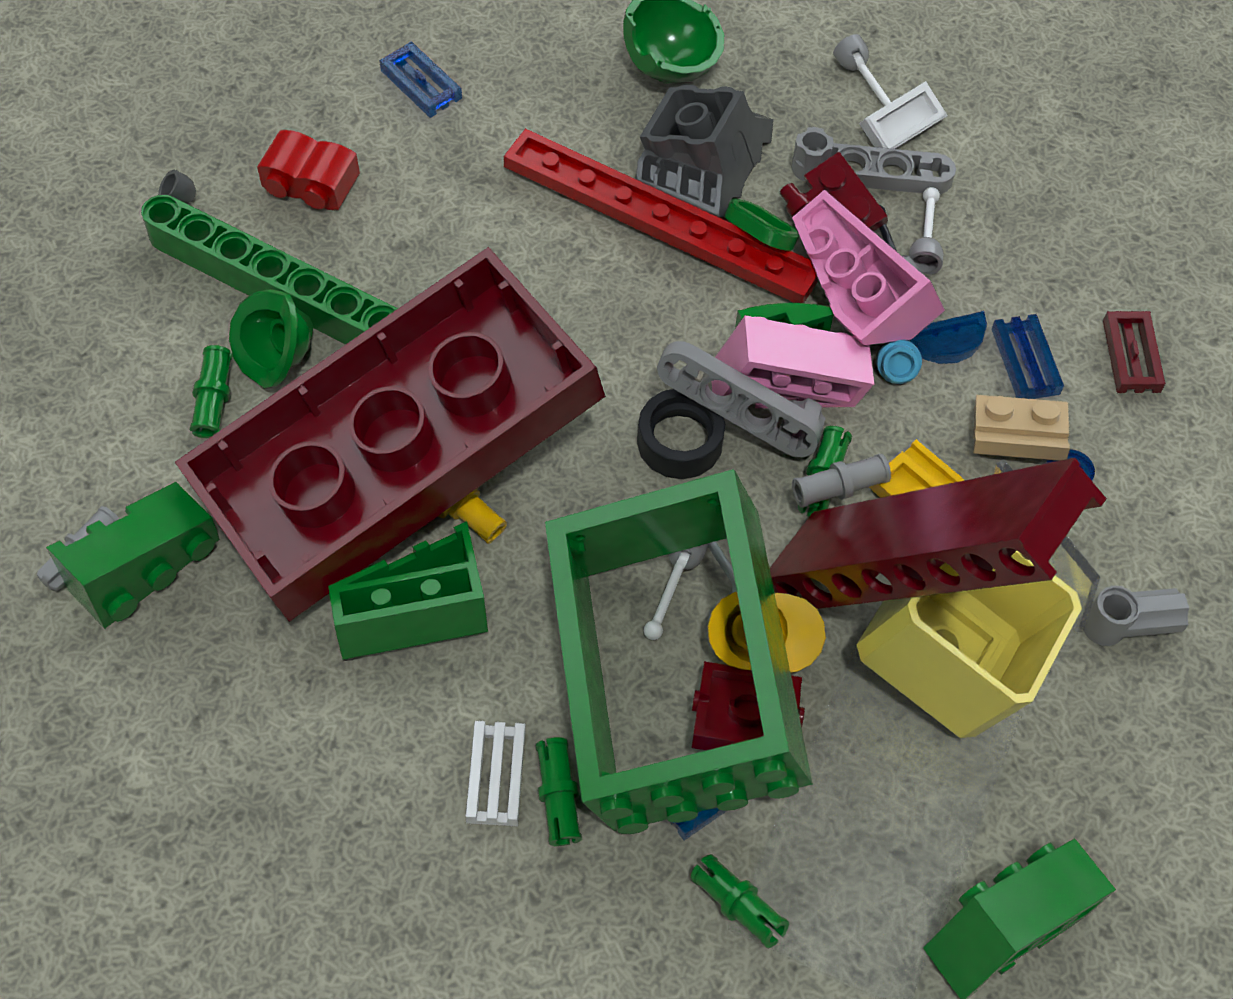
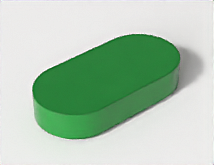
M742 199L729 201L724 214L728 221L771 247L786 251L794 249L799 237V233L794 227L752 202Z

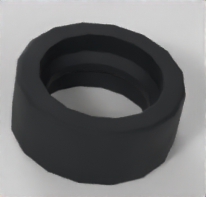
M677 390L662 391L650 398L640 412L637 445L641 458L652 470L665 477L687 479L700 476L713 468L721 456L726 423L724 417ZM670 417H688L704 426L708 432V439L705 444L697 449L688 451L672 450L660 444L655 438V425Z

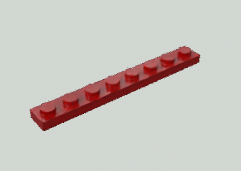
M526 128L503 156L505 168L793 303H805L819 281L810 259L793 251L771 247L730 222Z

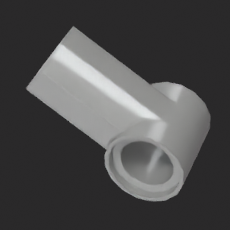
M1110 586L1104 588L1086 612L1082 621L1083 630L1091 641L1101 646L1115 645L1123 637L1183 632L1189 625V606L1185 594L1180 593L1177 588L1131 592L1122 586ZM1106 613L1111 614L1116 620L1109 617Z

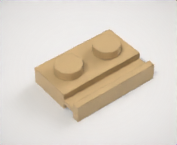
M976 395L974 406L975 454L1058 461L1068 458L1070 443H1068V402Z

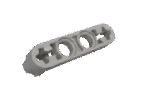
M808 127L805 132L797 135L791 166L794 175L800 180L805 181L804 175L837 152H840L846 161H855L861 164L863 169L855 173L866 188L923 193L929 187L936 188L940 194L945 193L951 188L956 172L955 163L951 158L943 154L838 144L833 142V137L828 136L824 129L818 127ZM888 165H896L902 168L905 173L900 176H893L886 173L883 168ZM914 168H918L916 174L918 176L912 175ZM932 171H938L939 177H934Z
M685 341L670 343L664 349L657 365V371L661 380L671 388L788 455L806 457L816 450L826 418L821 412L822 406L815 400L807 398L803 401L793 400L791 402ZM679 360L687 364L681 370L673 366ZM699 371H702L704 374L701 381L694 380L695 377L697 378ZM714 380L723 381L730 386L732 393L726 396L717 395L710 390L708 383ZM754 403L763 404L770 409L772 415L765 419L757 418L750 413L748 406ZM779 417H782L783 420H782L781 426H780V428H778V427H776V426H777Z

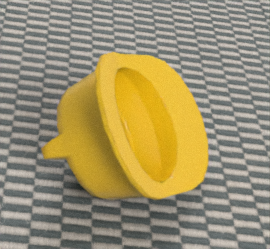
M736 591L722 598L712 610L707 626L709 643L715 655L727 665L739 669L752 670ZM775 593L790 672H798L811 665L822 652L826 639L824 621L818 610L807 600L790 594Z

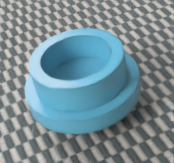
M898 340L896 342H888L882 346L878 352L876 364L879 373L885 380L894 384H903L917 376L922 366V357L920 351L912 342Z

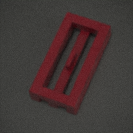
M1107 311L1103 324L1117 393H1126L1128 389H1134V393H1144L1145 389H1151L1152 393H1161L1166 383L1151 312ZM1118 323H1121L1131 377L1128 375ZM1132 323H1138L1149 377H1143L1139 349L1135 340Z

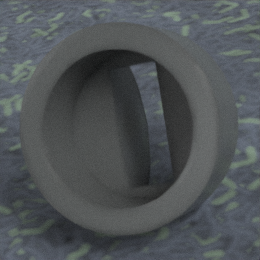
M171 170L163 178L158 195H169L188 204L194 200L196 188L194 182L187 175L177 170Z

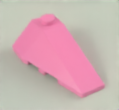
M823 190L792 217L835 318L863 345L911 340L945 311L931 281L826 190Z

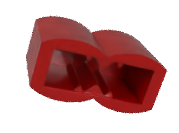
M280 130L257 166L261 185L271 195L279 198L285 196L301 198L307 205L315 209L339 210L360 174L357 154L351 149L333 142H317L305 134L292 130Z

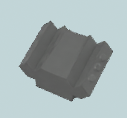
M691 84L669 87L640 135L645 150L637 161L636 180L710 214L724 217L729 201L732 200V197L741 198L745 181L757 162L760 163L763 143H771L773 119L752 112L748 106L744 91H736L732 87L699 89Z

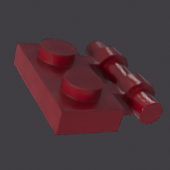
M837 152L804 175L805 182L811 189L808 192L800 193L793 183L785 185L780 190V195L787 203L785 209L791 217L795 216L823 190H826L873 232L888 222L887 214L840 152Z

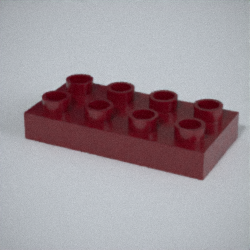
M487 247L175 461V464L268 596L290 622L328 595L329 585L369 566L606 396L597 367L497 255Z

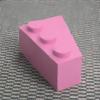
M745 315L715 356L718 360L788 400L803 401L809 398L818 402L822 407H855L874 385L870 345H863L854 336H850L847 333H835L809 328L805 325L767 320L764 317ZM720 380L711 381L712 392L715 394L726 396L732 393L727 383ZM755 403V408H768L763 404Z

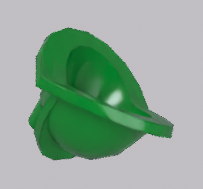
M273 289L254 292L240 302L230 322L229 343L233 358L241 371L264 389L278 386L286 378L289 369L299 364L308 351L313 335V323L307 314L295 307L290 293Z

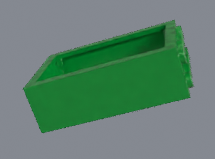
M734 469L545 522L583 804L613 831H618L621 834H636L647 830L650 823L663 820L674 823L686 822L695 819L700 811L713 808L723 811L736 810L745 807L750 799L767 795L774 799L787 798L797 794L800 787L813 785L759 513ZM727 538L764 736L617 773L588 576Z

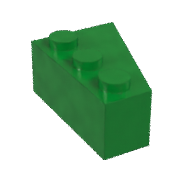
M177 482L126 506L125 512L128 515L107 526L100 520L87 526L86 532L89 535L68 546H65L59 540L46 547L69 592L104 629L115 621L119 622L128 618L136 610L140 601L153 591H160L168 587L180 570L193 560L199 561L205 558L212 551L215 543L220 540L213 518Z
M467 521L453 527L454 533L429 545L425 540L412 546L413 553L390 564L382 560L328 586L334 626L342 660L488 632L484 594Z
M1075 838L1057 849L1051 842L1044 845L1026 860L1028 865L1024 868L1018 861L1011 864L993 879L995 885L991 887L985 881L973 886L958 900L963 908L923 947L960 999L969 998L997 971L1001 975L1015 966V960L1036 947L1040 949L1089 915L1116 890Z

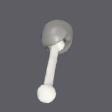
M853 34L840 41L833 51V55L839 64L846 70L855 71L859 69L883 106L891 103L866 66L869 50L861 36Z
M929 187L923 192V199L926 202L923 238L917 239L909 250V257L917 264L919 271L930 275L937 273L943 265V249L940 243L932 238L935 203L940 198L939 191L934 187Z
M708 544L668 554L674 568L652 621H649L644 626V635L648 639L657 640L662 636L663 628L661 623L683 570L693 569L701 563Z

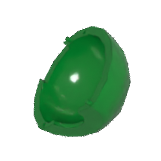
M632 0L625 11L623 36L632 62L640 72L664 84L696 80L709 72L724 51V32L718 18L706 4L702 6L693 0Z

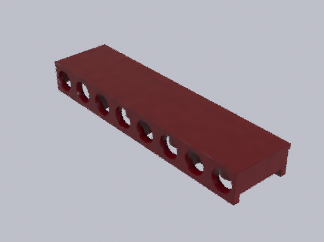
M1070 458L814 511L770 567L774 592L797 596L796 594L799 592L802 595L800 598L807 600L816 609L1049 581L1057 573L1049 563V560L1083 510L1102 507L1107 498L1079 466L1078 460ZM1018 551L1024 559L1030 560L1034 566L1023 565L1011 556ZM947 563L959 576L950 575L940 567ZM882 574L889 580L891 585L884 584L875 577ZM811 578L826 586L830 593L819 589L812 582Z

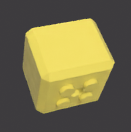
M1018 551L1011 556L1023 565L1034 566L1030 560L1024 559ZM947 563L940 567L950 575L959 576ZM1056 575L1049 581L887 600L882 602L856 645L861 662L959 738L976 737L1033 702L1082 607L1077 592Z

